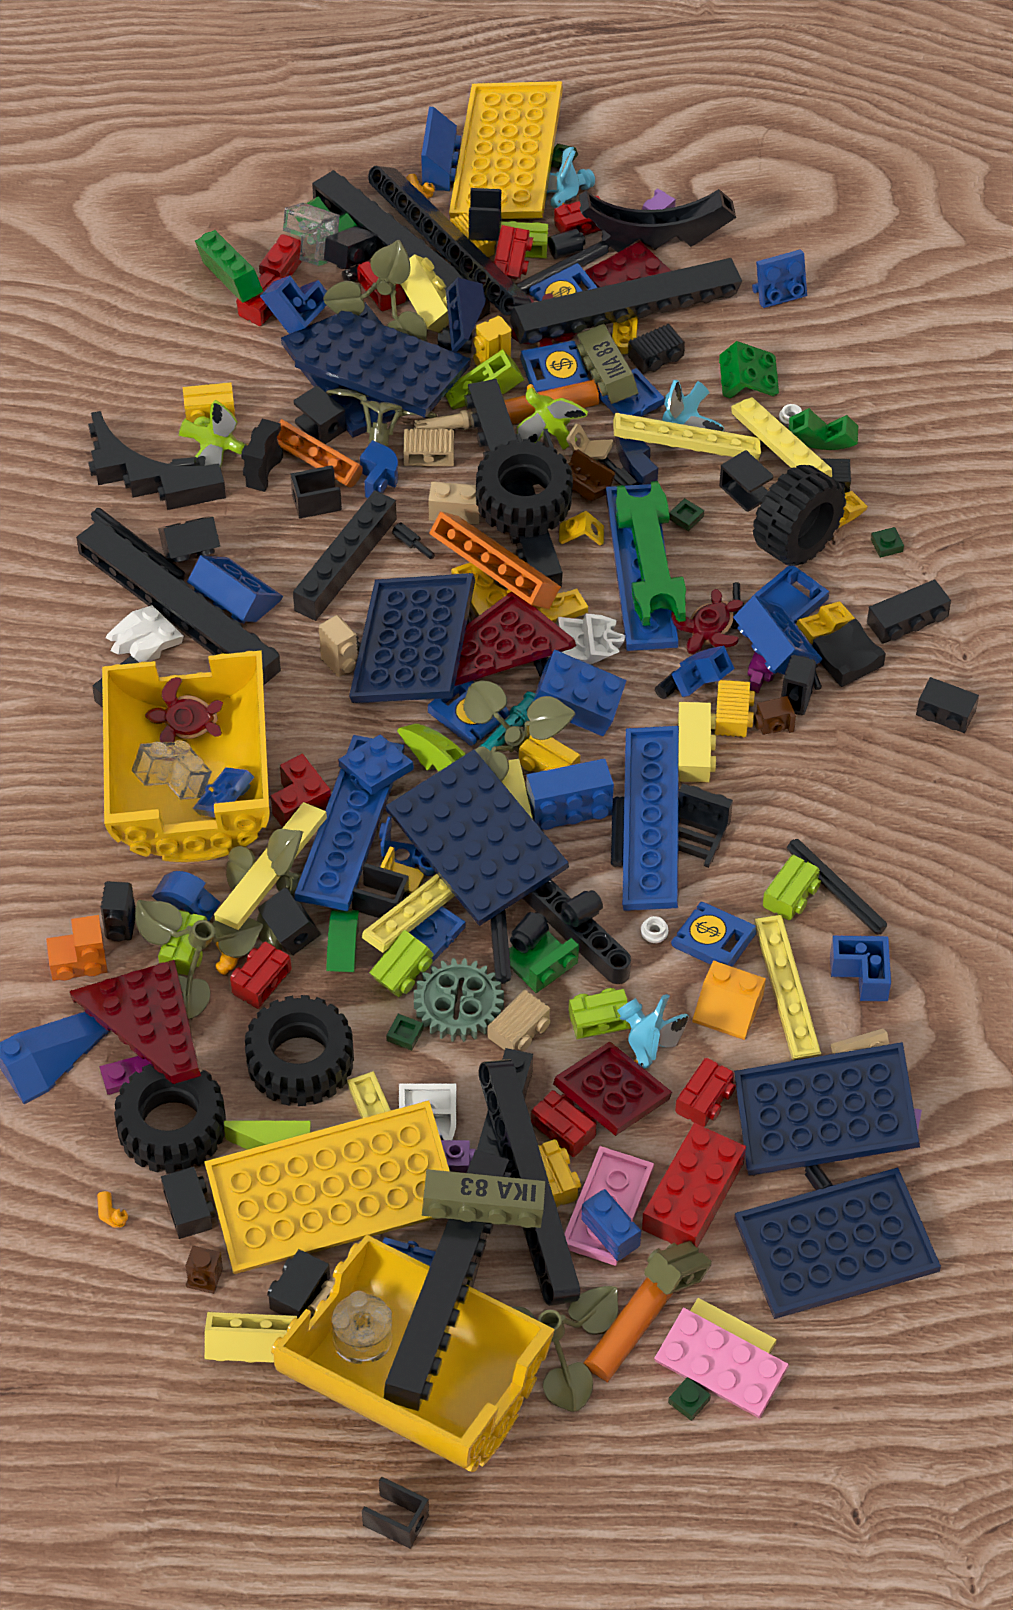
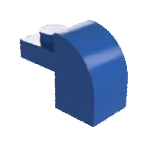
M372 440L360 456V465L363 468L362 474L368 476L364 481L366 498L374 490L383 493L387 485L395 488L398 483V459L396 454L389 447Z
M719 646L703 650L686 658L679 663L681 667L674 671L672 676L681 696L685 697L690 696L705 683L720 681L735 668L725 647Z
M173 871L164 875L152 894V897L157 901L167 902L178 910L183 908L191 915L205 916L207 921H210L221 903L203 888L206 882L184 871Z

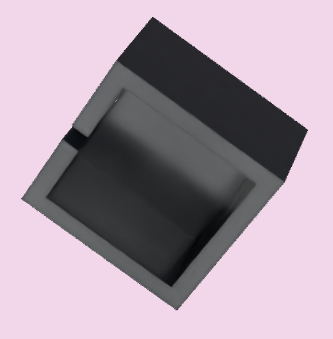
M206 516L185 521L184 524L177 523L158 528L164 556L172 558V562L190 559L189 554L197 553V556L215 553L214 548L221 547L214 517Z

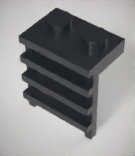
M682 783L678 792L679 823L717 836L713 838L679 826V837L711 847L709 851L679 841V851L704 859V866L709 868L714 860L716 851L720 847V842L725 836L726 829L730 825L733 800L724 795L713 794L697 786H689Z

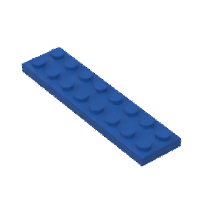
M651 484L625 486L628 494L633 497H644L651 492ZM616 486L606 487L626 651L678 648V634L671 618L672 611L663 608L654 610L650 614V625L643 626L634 609L631 583L642 581L632 530L631 528H618L616 520ZM659 524V525H660V530H661V535H662V540H663V544H664L662 524Z
M679 726L626 728L622 899L624 911L678 908Z
M353 735L346 754L373 738ZM390 742L404 754V744ZM340 769L325 810L327 818L316 834L295 891V901L344 911L349 910L353 899V888H356L363 865L369 854L394 782L371 795L359 783L354 785L350 780V776Z

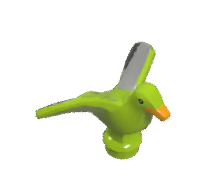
M529 384L527 386L526 399L535 408V413L524 419L517 426V434H520L522 442L523 439H530V442L536 443L542 438L543 429H548V432L557 438L561 448L566 449L569 447L566 439L570 434L566 425L569 424L571 419L586 417L588 411L564 398L554 400L549 396L539 395L533 385Z
M217 400L211 404L210 418L201 416L194 423L184 419L178 436L194 438L200 443L201 449L195 456L199 460V466L219 463L221 468L224 450L229 449L241 455L244 446L248 445L233 436L232 432L235 430L238 421Z

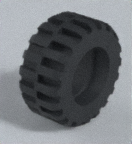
M523 439V442L512 440L507 445L502 443L496 446L494 452L492 450L484 456V459L480 461L478 472L476 473V505L481 517L486 518V522L491 527L496 526L497 531L504 534L509 532L514 537H518V535H525V538L533 537V534L536 533L539 535L547 533L549 528L551 530L559 526V521L565 520L571 508L573 488L571 467L562 454L557 455L556 449L551 446L546 447L545 443L540 441L533 443L530 442V439ZM526 480L539 484L545 490L533 496H518L508 492L503 487L515 481Z
M798 465L787 470L786 474H782L778 481L771 485L769 492L761 500V506L756 511L757 517L753 522V535L758 547L789 566L803 565L807 563V560L815 558L816 554L821 552L825 548L826 543L833 538V533L838 529L839 521L844 515L845 511L843 508L846 506V495L841 484L812 465Z
M292 995L285 997V1000L281 1002L277 999L269 1003L270 1007L268 1009L263 1007L258 1011L257 1019L253 1018L248 1025L249 1031L245 1035V1054L250 1079L255 1082V1087L261 1093L266 1091V1097L272 1101L280 1099L283 1105L290 1106L291 1103H298L299 1107L306 1106L307 1102H313L314 1104L323 1102V1097L331 1098L337 1093V1087L339 1089L344 1087L347 1083V1077L351 1075L353 1070V1034L351 1027L348 1026L347 1018L344 1014H339V1009L333 1004L327 1006L326 1001L318 997L313 1000L310 999L309 995H301V998H293ZM293 1038H310L325 1047L323 1053L316 1059L301 1064L283 1061L274 1054L275 1050L282 1043Z
M148 1064L142 1067V1072L138 1073L136 1071L129 1076L130 1083H123L119 1089L120 1095L116 1097L114 1104L118 1138L129 1158H134L135 1163L141 1167L149 1165L150 1171L158 1173L160 1169L166 1170V1174L174 1173L177 1169L191 1168L194 1164L200 1166L206 1161L207 1155L211 1157L218 1150L217 1144H221L225 1136L224 1121H226V1114L220 1086L217 1081L212 1080L210 1073L202 1070L199 1077L172 1084L163 1073H159L154 1069V1066ZM166 1103H182L190 1106L197 1112L187 1125L176 1130H158L149 1126L144 1121L153 1109Z

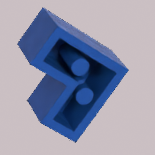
M287 276L274 281L260 295L289 334L306 328L327 306L323 300L327 291L319 280L299 288L292 277Z
M833 935L830 950L831 977H859L860 1001H888L891 987L888 936Z

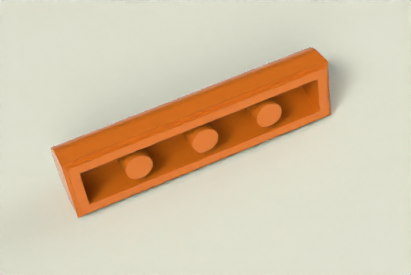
M594 380L537 392L539 395L549 396L554 400L559 398L570 400L583 408L599 405V394ZM526 395L504 400L512 424L521 423L524 419L535 413V408L528 403Z
M283 419L280 420L281 431L277 436V440L282 449L315 468L332 465L334 467L335 480L349 488L359 481L363 471L360 464Z
M646 1277L583 1364L588 1367L590 1372L608 1383L673 1293L666 1295L657 1287V1282L653 1283Z

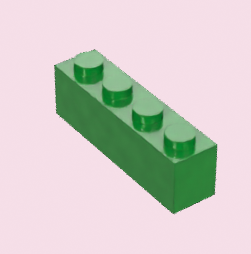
M216 230L207 232L195 240L203 263L242 303L263 292L255 269Z

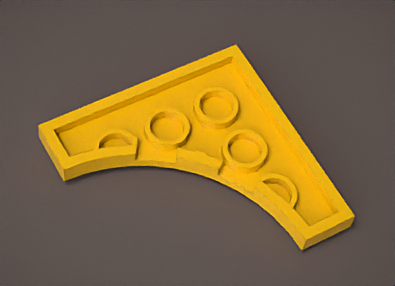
M470 562L451 569V574L473 573L475 585L470 607L476 617L511 592L509 589L505 590L494 584L493 579ZM578 589L558 593L550 609L534 606L554 623H556L558 617L574 619L588 613V605Z

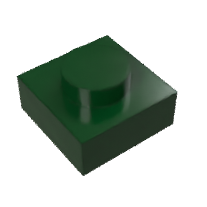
M557 143L553 150L551 167H561L563 152L571 146ZM574 147V151H576V152H575V155H574V157H573L572 162H573L574 159L578 156V152H577L576 147Z
M685 498L669 512L670 520L688 532L704 517V510Z
M895 527L871 533V541L880 558L904 551V544Z
M397 1014L386 1035V1041L412 1051L424 1029V1023Z
M687 1377L668 1398V1403L692 1421L710 1401L711 1394Z

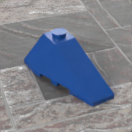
M82 1012L19 1032L0 1042V1069L22 1103L26 1104L49 1092L56 1085L55 1081L64 1072L68 1073L74 1067L73 1063L82 1054H87L109 1031L101 1026L95 1017Z

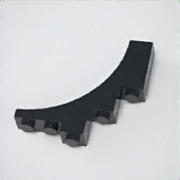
M720 189L685 205L656 210H638L616 206L595 197L587 190L579 195L582 215L587 219L590 218L602 230V240L616 252L624 250L639 239L642 243L648 244L656 250L676 236L680 241H684L692 247L736 218L733 201Z
M101 411L91 413L92 423H88L90 437L96 438V441H93L92 461L88 462L90 475L96 476L98 485L124 481L125 489L130 488L133 498L158 493L160 501L165 500L167 510L226 498L225 482L219 463L204 466H180L152 460L131 450L117 439L105 423Z

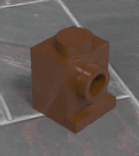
M788 696L757 703V711L753 715L756 729L761 730L762 735L778 733L785 729H788L789 733H791L795 729L796 715Z
M192 1245L185 1265L187 1273L186 1287L214 1294L223 1270L221 1252Z

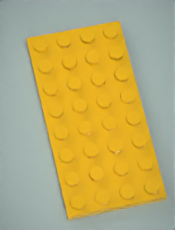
M562 81L472 84L449 210L450 220L469 211L471 188L502 190L501 219L543 218L563 92Z
M429 1100L204 1161L234 1274L285 1261L289 1257L293 1258L298 1249L310 1254L361 1240L366 1234L375 1236L433 1220L435 1218L422 1216L426 1169L449 1171Z

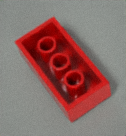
M694 1123L643 1212L642 1230L671 1244L676 1243L679 1245L690 1241L698 1248L744 1164L746 1146Z

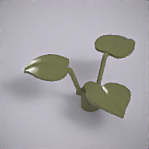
M400 240L379 249L372 256L370 262L371 269L378 279L365 293L361 294V288L356 282L343 281L329 288L324 295V303L336 314L342 310L359 316L365 308L363 299L368 297L375 289L382 295L390 294L392 316L395 320L390 321L387 327L428 342L427 326L419 314L405 311L399 317L397 315L395 286L396 284L404 283L411 271L407 251Z
M331 389L326 391L329 396L338 394L353 396L361 400L360 404L363 405L367 433H369L368 445L373 440L388 447L389 435H393V429L398 418L406 415H417L402 409V406L397 404L367 401L366 397H369L368 395L352 389ZM368 407L378 413V421L373 422V427ZM395 410L396 413L388 429V424L382 423L383 413ZM430 412L427 415V417L434 418L437 417V415L433 412Z
M478 681L468 687L464 701V710L467 717L474 723H488L494 716L507 730L505 741L508 746H494L491 751L486 747L475 749L502 782L508 773L509 762L503 753L497 751L513 752L515 750L519 752L520 746L529 739L530 735L537 740L549 739L562 731L571 722L576 713L558 699L551 696H543L536 699L529 706L527 716L530 721L525 722V731L519 726L511 727L497 713L507 705V696L503 689L489 681Z
M277 829L269 839L267 855L269 860L272 861L271 868L274 869L277 875L281 876L276 882L277 890L281 891L283 888H287L291 895L295 896V891L302 874L292 873L289 870L296 857L303 831ZM244 846L234 847L228 855L229 861L226 866V877L232 890L235 889L255 863L253 852ZM259 912L257 921L263 924L258 935L262 943L266 941L277 950L282 951V944H280Z
M138 900L135 909L137 928L142 937L152 944L165 945L169 942L171 935L178 938L189 934L188 940L190 945L195 948V954L188 978L179 975L189 1020L200 1015L210 999L208 983L203 979H193L201 950L208 947L212 940L214 943L218 942L219 949L223 954L233 958L243 957L253 949L263 927L262 923L248 918L239 930L216 920L213 924L206 920H199L194 923L193 927L187 926L186 929L176 932L182 925V916L175 906L162 901Z
M616 1286L598 1287L580 1294L579 1300L571 1302L568 1309L569 1316L574 1321L567 1319L565 1315H560L555 1310H546L540 1314L538 1321L555 1329L551 1342H554L562 1367L548 1372L543 1381L545 1396L553 1405L570 1412H577L590 1399L593 1390V1378L590 1370L581 1362L573 1363L567 1367L559 1340L565 1334L564 1324L574 1328L583 1326L587 1333L593 1335L605 1333L618 1316V1290ZM512 1307L535 1319L530 1310L523 1307Z

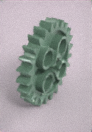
M452 958L451 965L449 966L444 961H441L440 969L432 965L431 974L423 972V981H417V990H414V1009H416L417 1019H422L424 1027L430 1025V1034L440 1031V1039L449 1034L451 1042H454L456 1036H461L462 1041L466 1042L468 1034L477 1039V1031L486 1035L487 1025L504 1009V990H501V982L495 980V973L487 975V966L485 965L478 969L477 961H474L471 966L467 965L466 958L462 960L461 964H457L455 958ZM464 980L459 1017L457 1020H454L459 981ZM476 988V989H479V990H477V991H472V990H470V989Z

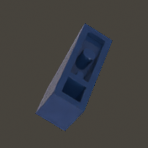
M458 277L446 289L453 352H457L468 341L486 300L482 283Z

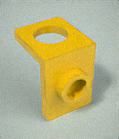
M587 511L560 523L559 542L561 544L583 534H586L599 546L604 544V525ZM591 524L596 527L598 536L593 532Z
M389 847L380 868L408 875L409 893L412 894L419 888L424 878V873L418 869L396 863L394 847Z

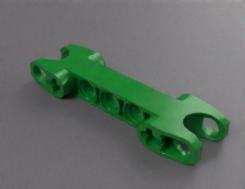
M658 481L651 482V492L644 497H633L628 494L624 485L616 486L617 525L619 529L631 528L642 579V581L631 583L634 609L642 625H650V614L660 608L672 611L678 622L686 621V586L684 577H670L659 525L669 523L670 521L665 493Z

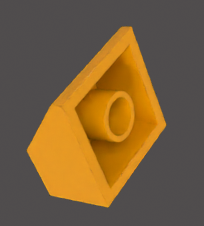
M713 960L704 980L692 1022L745 1040L763 999L766 978Z

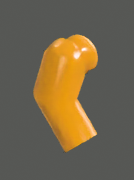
M413 173L406 177L427 199L433 196L435 186L432 183L426 182L424 185H420L417 175Z
M222 953L220 961L215 965L217 971L222 975H226L229 970L235 968L239 958H233Z
M99 1192L97 1194L100 1220L113 1228L123 1227L128 1220V1213L124 1209L120 1212L119 1208L115 1209L112 1207V1194L110 1192Z

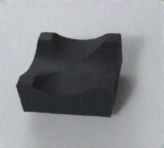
M262 418L258 427H254L251 441L248 445L244 446L241 458L244 460L243 476L246 478V487L262 492L266 491L268 487L267 478L270 471L283 458V450L280 448L277 436L281 431V423Z
M856 618L834 633L813 639L812 646L822 658L820 663L840 687L884 666L886 653L881 647L872 642Z

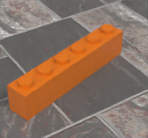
M440 511L429 532L430 535L530 605L550 609L561 588L560 585L461 517Z

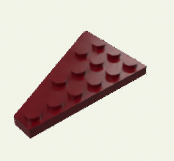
M511 591L467 624L455 686L551 656L554 649L559 652L573 649L577 646L572 636L533 605H530Z
M175 960L162 962L70 991L73 1003L77 1002L82 1006L89 1016L95 1017L101 1026L115 1033L123 1044L129 1045L130 1049L139 1057L147 1059L153 1064L154 1069L159 1073H163L172 1084L201 1076Z

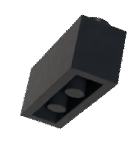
M936 579L869 606L867 624L882 644L891 640L895 641L903 635L919 631L927 625L941 622L946 617H949L951 599Z

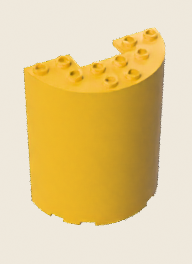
M262 650L208 656L211 672L207 673L198 672L195 674L159 677L155 661L123 665L115 664L102 667L104 824L116 842H124L129 845L130 851L144 857L153 854L162 856V861L199 862L227 856L231 849L240 845L248 846L258 838V832L263 827L266 828L270 810ZM180 677L182 683L178 689L177 697L195 696L208 705L216 700L223 702L221 711L216 713L218 717L216 724L220 726L222 735L215 737L207 731L192 739L176 736L175 742L179 753L177 756H172L163 749L160 743V734L165 729L166 724L152 723L145 717V714L152 708L166 709L167 705L162 698V690L169 680ZM226 767L248 770L254 776L253 780L249 783V790L244 795L239 796L235 802L214 804L215 818L201 816L193 809L204 795L205 787L208 784H213Z
M366 1234L359 1244L355 1243L351 1247L348 1258L344 1262L340 1261L333 1272L335 1284L330 1291V1295L326 1301L321 1300L311 1320V1311L306 1309L299 1318L295 1317L291 1321L284 1337L276 1339L271 1349V1353L274 1354L275 1368L285 1376L470 1472H475L479 1465L483 1467L494 1455L519 1416L517 1413L522 1406L524 1398L527 1399L535 1385L537 1380L535 1375L541 1362L546 1359L555 1329L469 1286L465 1304L459 1303L457 1308L460 1310L458 1323L455 1328L450 1327L448 1332L451 1334L449 1347L446 1352L441 1351L439 1358H442V1364L438 1376L432 1375L430 1382L433 1383L429 1400H423L419 1411L384 1399L386 1379L430 1266Z

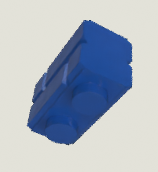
M606 1189L601 1190L582 1204V1221L617 1261H620L640 1246L641 1230L634 1222H631V1218Z

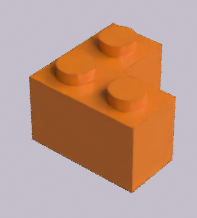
M99 915L71 919L73 934L46 938L52 981H66L75 977L97 976L102 973H108Z

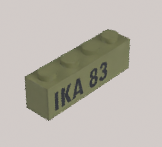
M604 324L577 334L580 343L576 345L584 360L587 370L591 372L595 384H598L602 397L607 396L610 403L613 404L639 393L632 371Z
M426 1169L422 1216L435 1219L447 1218L465 1222L477 1221L495 1225L507 1224L525 1228H541L545 1181Z

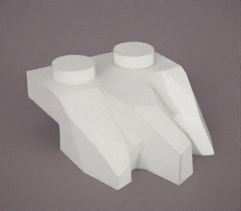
M152 605L132 611L106 636L108 640L116 641L110 651L118 655L130 653L138 662H149L160 658L162 650L182 644L184 637Z
M586 613L583 620L558 617L555 623L572 636L577 645L573 649L563 651L562 653L590 665L618 653V648L624 642L625 635L612 631L617 620L603 615Z
M399 1084V1108L429 1100L439 1136L443 1140H453L456 1129V1084Z

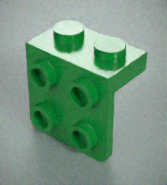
M736 341L719 355L722 393L724 397L731 399L745 387L770 396H776L779 393L776 357L773 353Z
M549 931L536 947L527 953H522L513 946L509 948L511 969L535 993L551 984L578 963L579 945L572 938L561 944Z

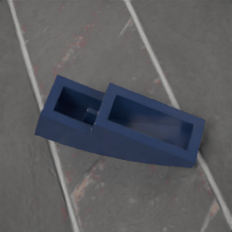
M615 436L619 460L623 468L639 485L658 481V467L650 460L651 448L644 441L623 439Z

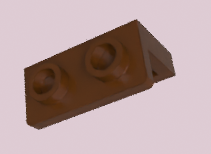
M579 449L574 450L568 463L572 470V489L578 492L582 498L590 501L605 496L606 487H611L615 472Z

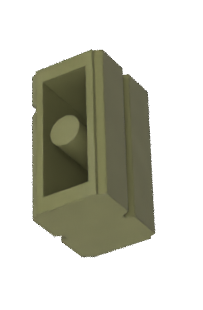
M690 1241L679 1245L672 1243L665 1250L658 1248L650 1254L647 1259L649 1264L644 1270V1275L653 1283L657 1282V1287L668 1295L700 1283L711 1267L712 1261L705 1254L699 1253V1249Z

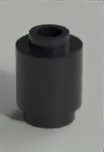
M594 890L583 891L562 903L561 917L566 924L578 927L599 914V911L603 909L602 900Z
M528 912L511 933L510 942L512 946L522 953L533 950L549 931L547 919L538 912Z

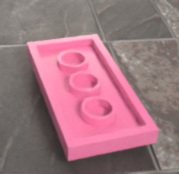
M602 1146L599 1147L564 1233L569 1251L614 1266L617 1265L618 1261L582 1221V1204L601 1190L606 1189L631 1218V1222H633L653 1173L654 1163Z
M684 1307L654 1358L655 1362L684 1378L688 1377L697 1385L759 1419L789 1368L788 1363Z

